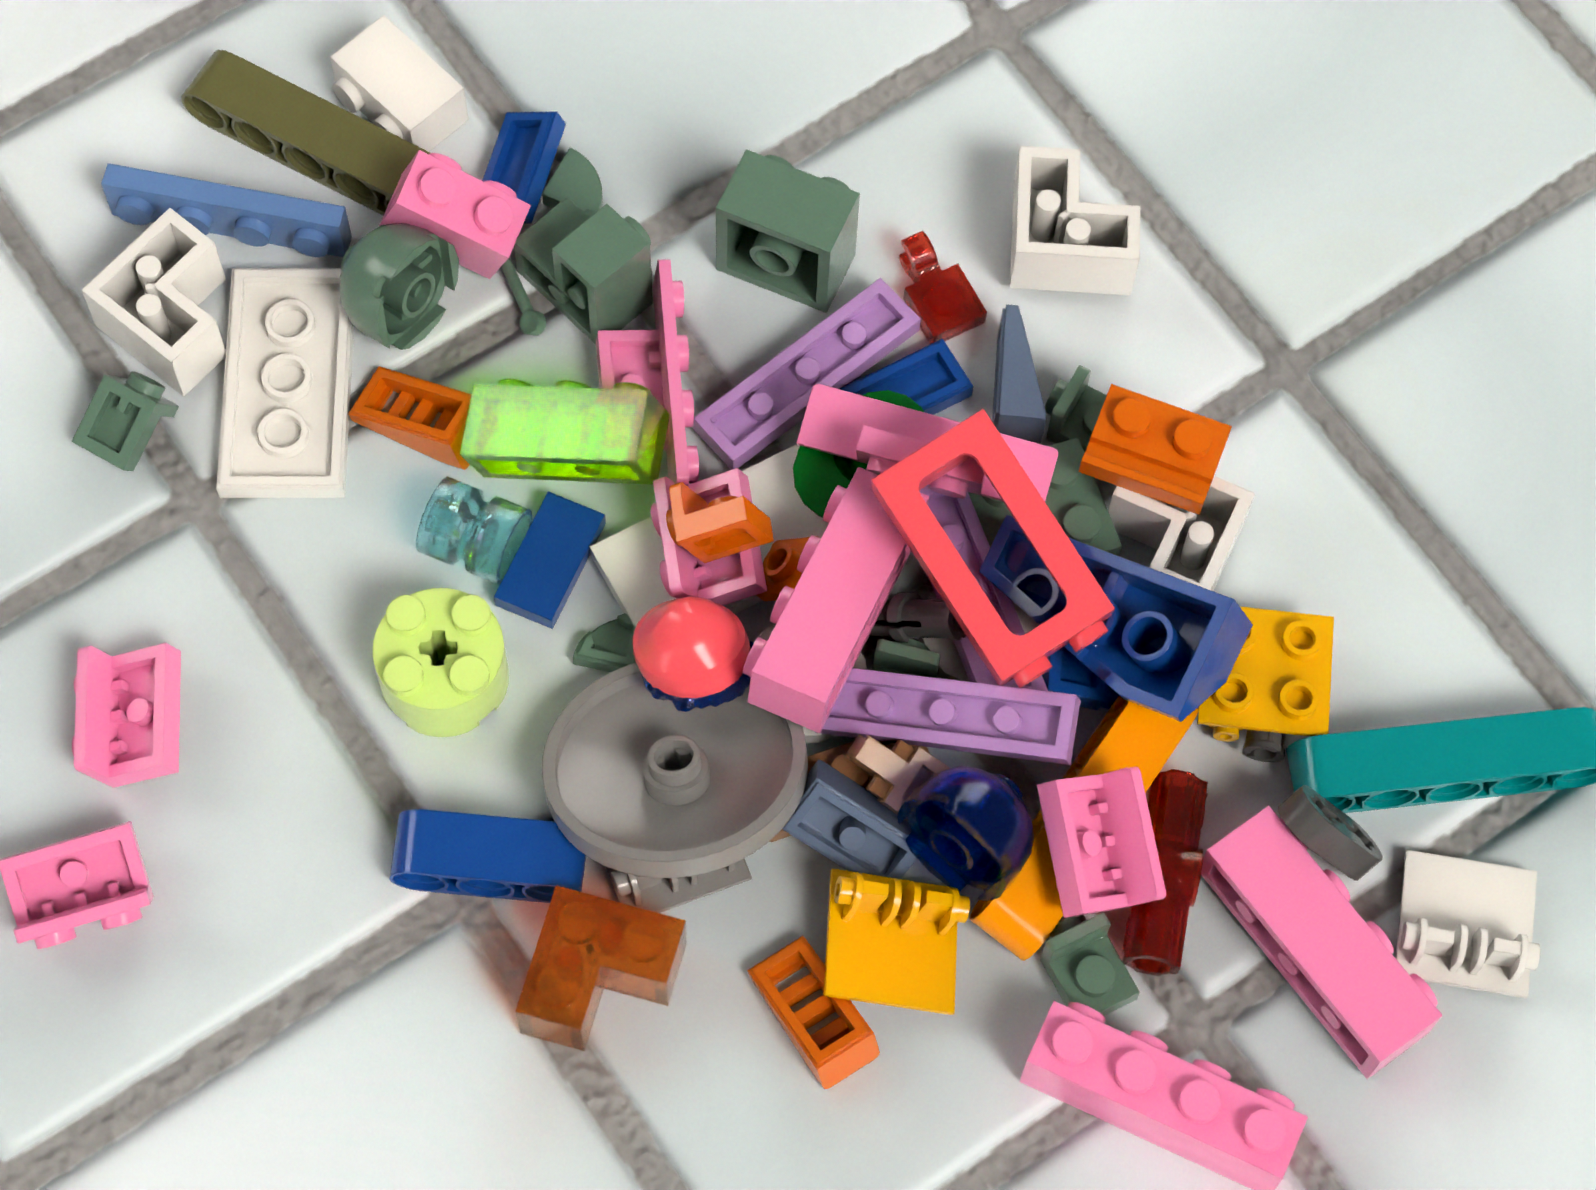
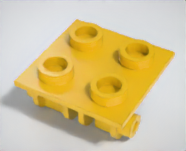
M1240 606L1253 626L1226 683L1198 707L1197 724L1208 725L1213 729V737L1216 740L1225 742L1238 740L1239 731L1243 729L1310 737L1328 734L1334 617Z
M832 868L830 870L824 996L953 1015L955 1013L957 923H965L970 912V898L959 895V888Z

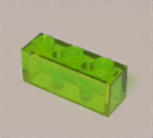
M501 379L498 381V385L474 384L460 455L484 478L653 485V481L659 478L670 414L648 388L630 382L616 383L613 389L590 388L586 384L570 380L558 381L555 387L533 386L517 379Z

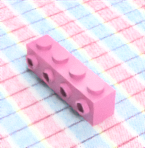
M861 467L857 468L847 489L839 485L834 489L823 516V521L829 523L821 538L811 535L797 565V571L803 574L795 589L784 586L781 590L770 617V622L776 625L768 641L760 637L755 640L743 668V674L751 677L748 703L819 734L911 553L910 548L872 491L871 479L878 475ZM920 493L928 505L929 496Z
M1268 805L1208 848L1198 868V872L1365 1078L1369 1079L1432 1030L1443 1016L1436 1008L1438 1005L1436 996L1420 976L1414 973L1409 975L1392 955L1394 949L1386 933L1376 923L1363 920L1349 903L1350 894L1342 880L1331 870H1322L1307 852L1308 847L1292 833L1283 819H1280Z
M1053 1001L1028 1056L1019 1082L1250 1189H1276L1285 1175L1308 1119V1116L1294 1110L1295 1104L1290 1099L1269 1089L1258 1088L1256 1092H1253L1230 1081L1231 1075L1229 1072L1209 1061L1195 1059L1193 1063L1176 1057L1167 1052L1168 1046L1163 1041L1148 1033L1131 1031L1130 1035L1106 1025L1104 1024L1106 1021L1105 1017L1087 1005L1069 1002L1065 1006Z

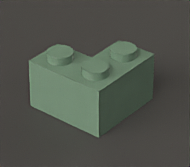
M566 197L518 236L515 242L514 252L517 272L595 344L598 331L622 330L653 304L650 237L638 221L630 216L622 218L608 204H605L596 213L590 209L582 211L572 200Z

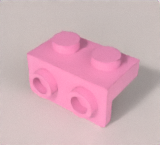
M738 468L688 485L707 504L714 499L725 496H744L752 503L748 476ZM666 476L653 481L656 503H653L651 506V517L657 533L662 538L665 560L660 563V575L663 585L670 596L676 599L688 596L701 597L724 606L767 591L760 546L705 564L685 548L678 546L673 541L666 522V512L668 509H671L669 486L675 483Z
M167 643L115 656H110L93 646L78 649L77 674L74 678V691L76 695L75 735L72 739L74 767L77 771L113 788L179 772L180 650Z
M1127 767L1100 775L1057 779L1037 785L1064 918L1117 910L1165 898L1166 890L1142 775L1138 767Z
M132 821L0 859V871L17 924L13 930L17 943H22L34 939L37 949L70 941L77 937L74 927L97 920L101 921L104 930L137 921L142 918L140 908L150 905L154 897Z

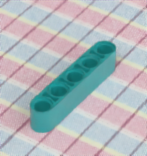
M1574 707L1324 734L1303 738L1291 743L1286 748L1293 790L1295 792L1302 785H1307L1342 812L1353 813L1572 789L1596 783V710L1588 707Z

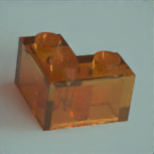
M556 885L515 1010L520 1034L585 1051L604 989L668 1006L687 945L686 920Z

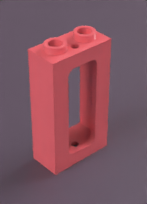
M984 408L871 479L873 493L998 685L1003 686L1014 679L1018 687L1022 688L1053 667L1047 657L1069 643L1076 653L1109 631L1103 621L1112 615L1115 610L1114 606ZM971 457L977 461L1066 598V606L1061 612L1024 635H1015L1009 631L919 492V490Z

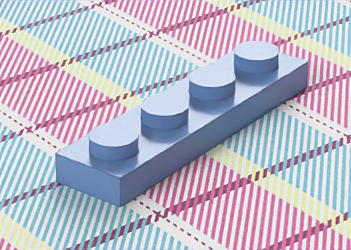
M109 163L101 183L112 215L118 216L131 224L146 225L150 222L154 223L163 213L171 208L204 235L213 233L234 237L242 243L256 247L273 244L294 248L298 252L310 257H324L326 255L344 257L352 239L345 206Z

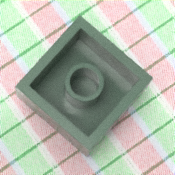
M746 149L716 206V270L827 313L855 257L860 193L851 190L838 179L832 177L820 178L794 168L781 157L775 155L763 156Z

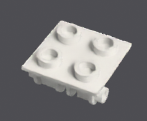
M1406 850L1396 949L1397 961L1409 975L1414 973L1425 982L1527 998L1530 970L1537 969L1540 959V944L1532 943L1537 871Z

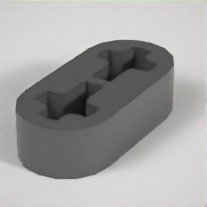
M1302 785L1278 806L1281 818L1303 844L1354 881L1362 878L1383 859L1375 842L1358 823L1307 785Z

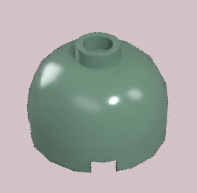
M406 223L381 225L363 236L346 251L341 264L340 301L351 323L363 334L390 348L389 345H393L400 350L409 349L423 340L432 331L446 311V308L437 303L443 294L445 286L455 290L458 281L459 258L455 247L421 227Z

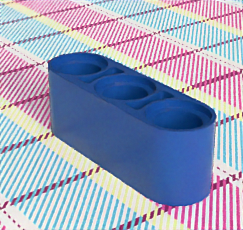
M412 809L401 812L398 817L389 880L395 885L416 891L567 904L577 902L581 898L586 855L567 840L554 821Z

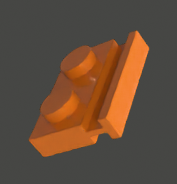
M1111 384L1091 434L1089 444L1082 457L1079 472L1200 515L1232 426Z

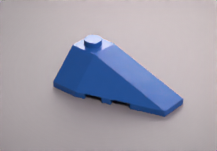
M1006 515L979 572L1037 624L1041 625L1065 608L1066 598L1012 516ZM1069 538L1115 610L1109 618L1103 621L1109 630L1105 635L1076 653L1069 643L1064 647L1122 699L1182 722L1226 683L1253 624L1233 598Z

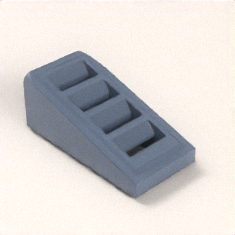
M1006 304V308L1002 309L997 334L992 422L999 433L1041 444L1046 424V411L1019 305Z

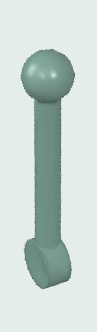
M509 257L501 268L522 312L520 328L526 334L540 335L546 327V318L543 313L534 311Z

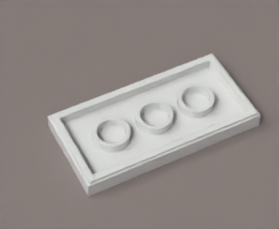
M232 268L216 487L220 498H345L354 325L351 323L340 301L341 268Z
M797 444L742 471L748 476L752 503L771 519L774 541L760 546L762 562L775 541L804 538L811 535L821 538L829 524L803 504L794 487L793 465L800 448ZM651 516L589 547L592 560L623 613L629 616L635 628L640 619L649 610L658 604L676 599L668 594L661 579L660 563L665 560L662 538L654 527ZM754 595L724 605V607L737 614L763 600Z

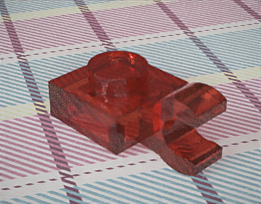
M923 230L901 240V245L906 252L899 254V260L907 275L914 282V284L905 287L903 300L921 318L920 328L928 342L932 344L942 338L944 341H947L984 324L987 311L959 264L957 263L941 270L934 247Z

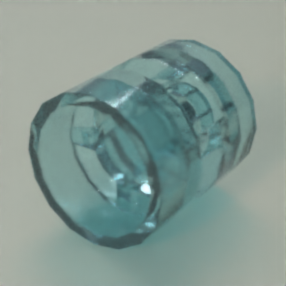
M447 476L434 490L422 515L416 537L417 552L449 565H454L462 559L464 560L466 572L500 585L532 523V510L498 496L486 502L483 490Z

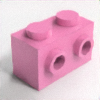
M419 150L403 171L379 226L406 223L424 228L454 245L459 258V265L491 279L510 257L531 205L518 199L516 193L502 183L481 181L463 172L461 166L450 157L438 153L427 154Z

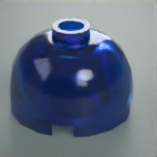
M957 766L933 774L908 796L897 814L899 824L904 819H908V824L913 832L905 841L910 851L922 865L946 886L957 888L959 893L967 884L984 890L977 899L989 901L1000 898L1016 880L1032 852L1034 841L1033 823L1020 789L1008 777L1001 774H993L987 770Z

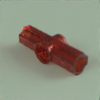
M1175 769L1159 772L1148 790L1147 804L1166 896L1162 900L1130 907L1122 947V962L1139 973L1155 976L1178 974L1181 967L1189 907H1193L1196 901L1202 872L1204 851L1198 848L1205 816V802L1208 795V782L1199 779L1191 772Z

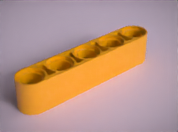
M1118 696L1062 779L1100 775L1127 767H1138L1141 771L1146 793L1192 725L1199 708H1196L1180 722ZM1042 809L988 885L970 914V921L1023 961L1030 958L1042 946L1063 916Z

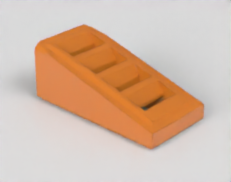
M380 366L348 413L350 419L359 425L435 460L463 470L468 468L493 426L492 418L481 397ZM392 392L399 393L388 413L382 412ZM415 402H418L419 405L410 419H405ZM437 413H442L434 427H430Z
M804 935L747 970L756 988L824 1089L833 1087L879 1056L880 1051L875 1034L851 1000L826 997L823 994L795 1013L792 1011L791 1007L819 989L824 993L825 964ZM806 966L810 974L781 992L777 990L776 984ZM834 1012L837 1013L839 1016L837 1019L812 1035H809L806 1031Z

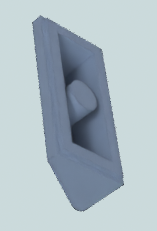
M818 760L809 771L800 803L790 820L782 828L847 871L901 879L926 848V839L923 832L877 801L878 797L871 794L864 787L821 760Z

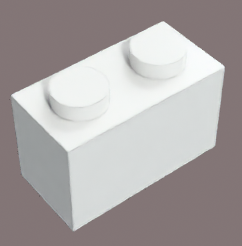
M385 15L330 56L335 78L332 88L346 109L352 113L360 110L372 124L428 152L469 120L464 87Z

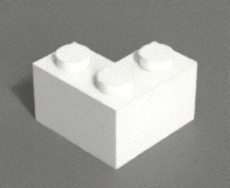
M1035 146L1019 147L1013 183L1010 288L1131 295L1140 260L1141 206L1079 202L1081 149Z
M169 208L82 289V293L95 326L183 397L226 357V350L216 320L198 306L226 280L215 242L173 209Z
M1214 476L1201 513L1198 515L1116 486L1108 512L1116 532L1157 549L1149 568L1213 591L1241 532L1255 493Z

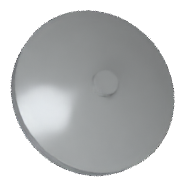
M633 663L601 677L573 698L556 719L548 734L542 757V778L548 806L555 823L567 840L590 859L611 869L652 878L688 877L715 871L736 863L759 850L782 830L794 814L803 796L808 773L807 748L803 726L748 703L751 677L742 674L734 684L719 693L701 698H680L653 688L643 677L637 664Z

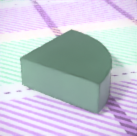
M569 148L542 192L543 205L553 209L568 197L582 211L590 209L596 213L603 207L602 186L599 175L586 157L578 151Z
M626 613L618 615L617 619L609 621L583 636L575 649L573 664L613 672L636 663L633 655L635 626Z

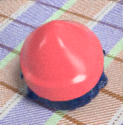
M688 596L658 604L640 619L633 634V655L642 674L645 688L651 693L652 697L657 700H670L678 711L688 712L696 707L699 709L710 705L717 707L722 703L730 702L737 697L743 696L746 688L750 685L751 679L750 676L743 674V668L754 642L748 639L742 622L731 610L706 598Z

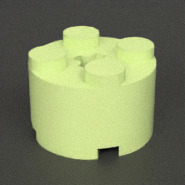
M432 588L415 592L411 595L399 596L388 605L386 614L379 623L374 636L373 661L384 700L391 711L416 732L433 737L457 736L479 726V721L485 718L494 708L496 711L504 700L509 682V668L502 630L487 602L477 595H470L459 590ZM444 660V665L435 666L437 661Z

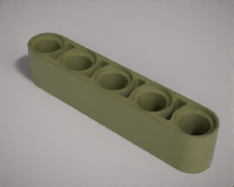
M217 50L212 54L181 96V101L187 111L204 125L383 216L403 171L416 153L421 150L430 154V152L225 50Z

